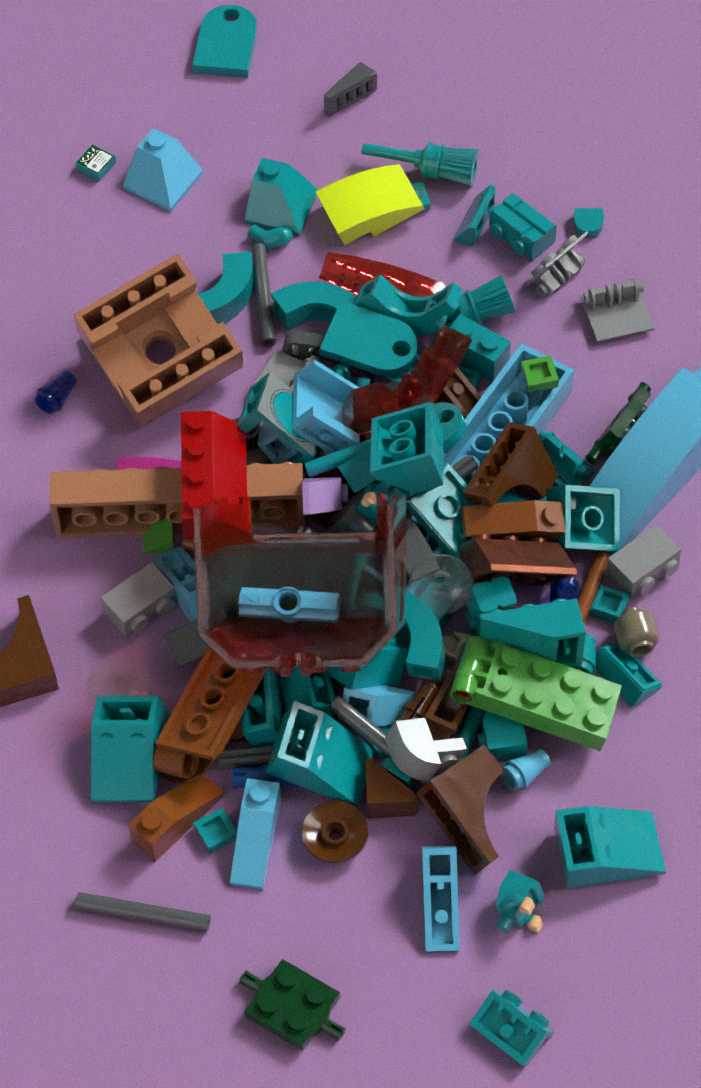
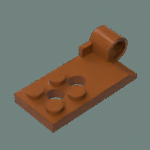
M212 639L155 742L157 748L153 763L157 772L190 779L198 768L199 757L214 761L219 754H222L273 659L268 650ZM236 670L231 677L222 678L223 674ZM217 696H221V699L217 703L212 705L207 704L209 700L214 699Z

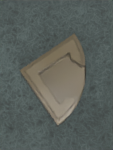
M454 632L453 635L442 637L445 646V661L454 665L459 662L466 640L470 637V634Z

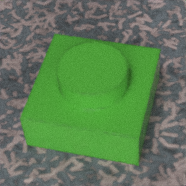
M551 355L521 361V371L528 393L558 387L559 379Z

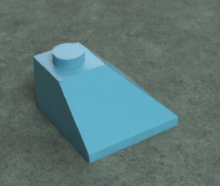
M153 128L137 146L123 183V188L171 212L202 176L203 169L177 139Z

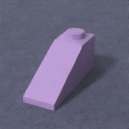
M341 477L304 478L302 481L303 515L342 510V502H348V483L341 484Z

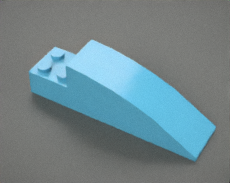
M685 367L681 368L629 430L590 485L591 487L620 489V549L633 541L701 469V367L695 373H692ZM606 551V552H608L610 555H613L614 553H616V552Z

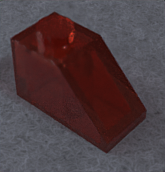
M380 382L353 389L342 407L343 425L356 433L371 431L372 418L399 411L398 394Z

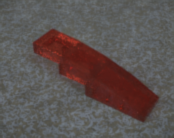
M327 252L319 275L320 279L357 295L361 286L379 275L386 278L399 291L415 297L433 295L445 288L446 285L419 273L394 265L333 252Z
M443 325L431 350L424 349L412 374L410 375L405 372L383 415L432 402L433 405L460 364L472 339Z

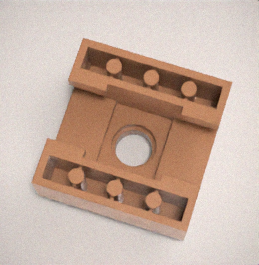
M178 253L73 314L77 332L139 428H142L243 367L242 349L224 322L216 323L195 291V288L198 287L197 281ZM163 340L171 343L175 348L174 357L163 364L151 362L146 356V351L149 345L155 341Z

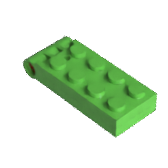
M472 636L466 640L450 690V697L460 704H468L601 751L608 737L622 685L496 640H492L490 644L489 641L482 637Z

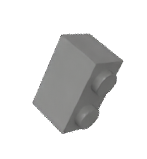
M654 525L608 558L606 575L623 592L629 593L630 599H633L640 593L646 594L655 585V582L662 577H670L677 571L681 549L657 525Z
M152 562L101 597L104 614L126 639L134 633L143 631L152 620L160 615L169 613L174 605L177 604L175 587Z

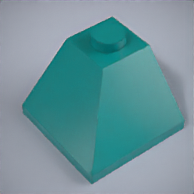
M261 158L252 179L245 223L255 224L271 230L278 227H286L291 230L292 235L300 236L316 199V191L318 189L290 164Z
M561 485L546 489V501L563 502L566 533L557 537L562 548L611 552L620 550V489L578 485Z

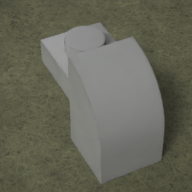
M425 718L395 721L384 738L395 765L406 775L423 781H430L438 768L447 770L452 767L467 750L463 738L433 741Z

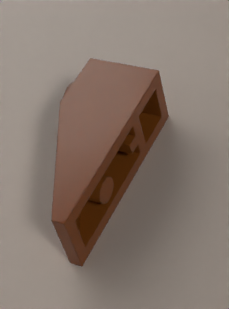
M531 500L495 503L494 506L480 504L461 507L463 538L471 539L472 535L489 534L490 539L497 540L502 536H518L519 541H527V539L534 537H544L547 542H550L566 533L563 502Z
M201 775L193 781L180 784L152 801L128 824L131 841L156 862L193 826V822L204 816L225 795L224 791L205 775Z

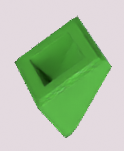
M164 518L150 524V531L143 533V554H158L174 550V523Z

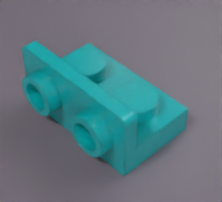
M505 989L504 992L492 990L469 1025L522 1066H527L545 1039L551 1038L555 1033L548 1027L550 1021L538 1011L533 1010L530 1013L520 1006L523 1000L510 990Z

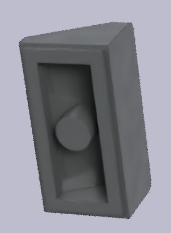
M223 607L164 635L179 668L203 657L213 638L232 643L237 640Z

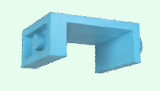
M314 359L294 374L292 431L328 453L358 444L359 434L343 425V404L360 393V387Z

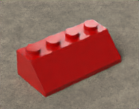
M214 411L181 412L182 523L185 539L249 536L246 433L237 426V422Z

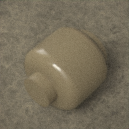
M638 607L628 608L622 612V615L614 623V630L620 650L624 653H629L632 657H642L650 654L659 642L656 622L653 614L649 611L641 610Z

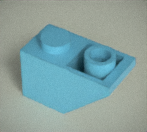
M387 685L351 689L346 686L342 699L376 726L393 725L395 721L400 719L403 714L402 708L405 703L411 702L415 692Z

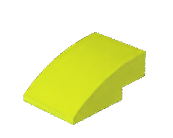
M400 164L359 172L316 191L344 245L369 232L375 237L424 210L420 199Z

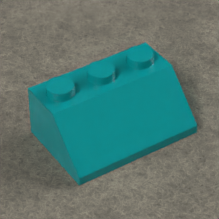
M432 402L372 418L370 474L373 478L412 494L421 491H431L439 486H443V429Z

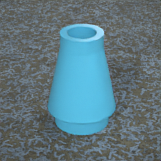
M540 749L534 753L509 760L505 763V767L502 768L504 771L501 773L502 780L512 791L524 790L546 768L550 767V758L545 751Z

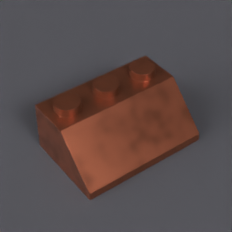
M476 534L471 536V540L459 544L461 582L481 583L487 581L491 583L492 579L506 576L509 578L511 585L548 586L577 575L576 567L559 543H549L544 537H534L527 539V541H519L518 536H502L497 540L490 539L489 534Z

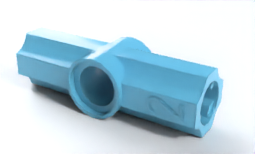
M290 586L282 587L281 589L241 587L239 594L240 617L281 619L286 623H296L298 621L338 622L340 610L339 593L298 591ZM293 599L298 602L293 610L285 611L281 609L282 604L286 600Z

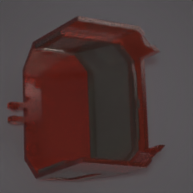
M376 494L377 532L252 534L250 496H240L239 503L228 504V498L212 499L194 508L198 635L232 668H242L243 673L262 672V667H275V672L280 673L281 676H290L291 672L295 671V667H300L302 676H311L312 672L328 671L327 667H340L341 672L361 671V666H366L405 624L407 561L406 495H392V501L386 500V494ZM290 586L298 591L339 593L340 610L338 622L298 621L296 623H286L281 619L240 617L239 594L241 587L281 589L282 587ZM293 599L286 600L282 604L281 609L285 611L293 610L298 602Z

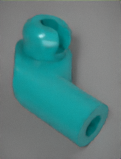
M255 224L250 227L247 233L250 239L256 243L264 244L268 250L285 246L293 237L289 228L278 227L265 231Z

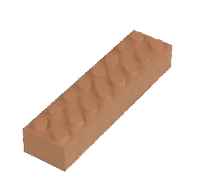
M252 463L247 465L248 530L297 529L299 526L305 527L302 463ZM161 466L154 469L125 468L123 470L94 469L92 471L63 470L61 472H50L49 505L56 538L141 535L150 531V524L164 518L174 523V533H184L182 523L181 468Z

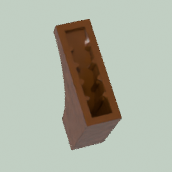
M513 422L507 423L463 491L467 501L494 506L496 501L512 487L519 494L544 499L546 489L551 488L558 474L535 427Z
M29 595L17 598L19 606L17 629L8 646L0 654V707L59 689L56 674Z
M485 745L429 781L416 793L451 843L456 846V850L475 875L499 858L487 833L484 807L490 786L504 771L498 764L495 756L489 752Z

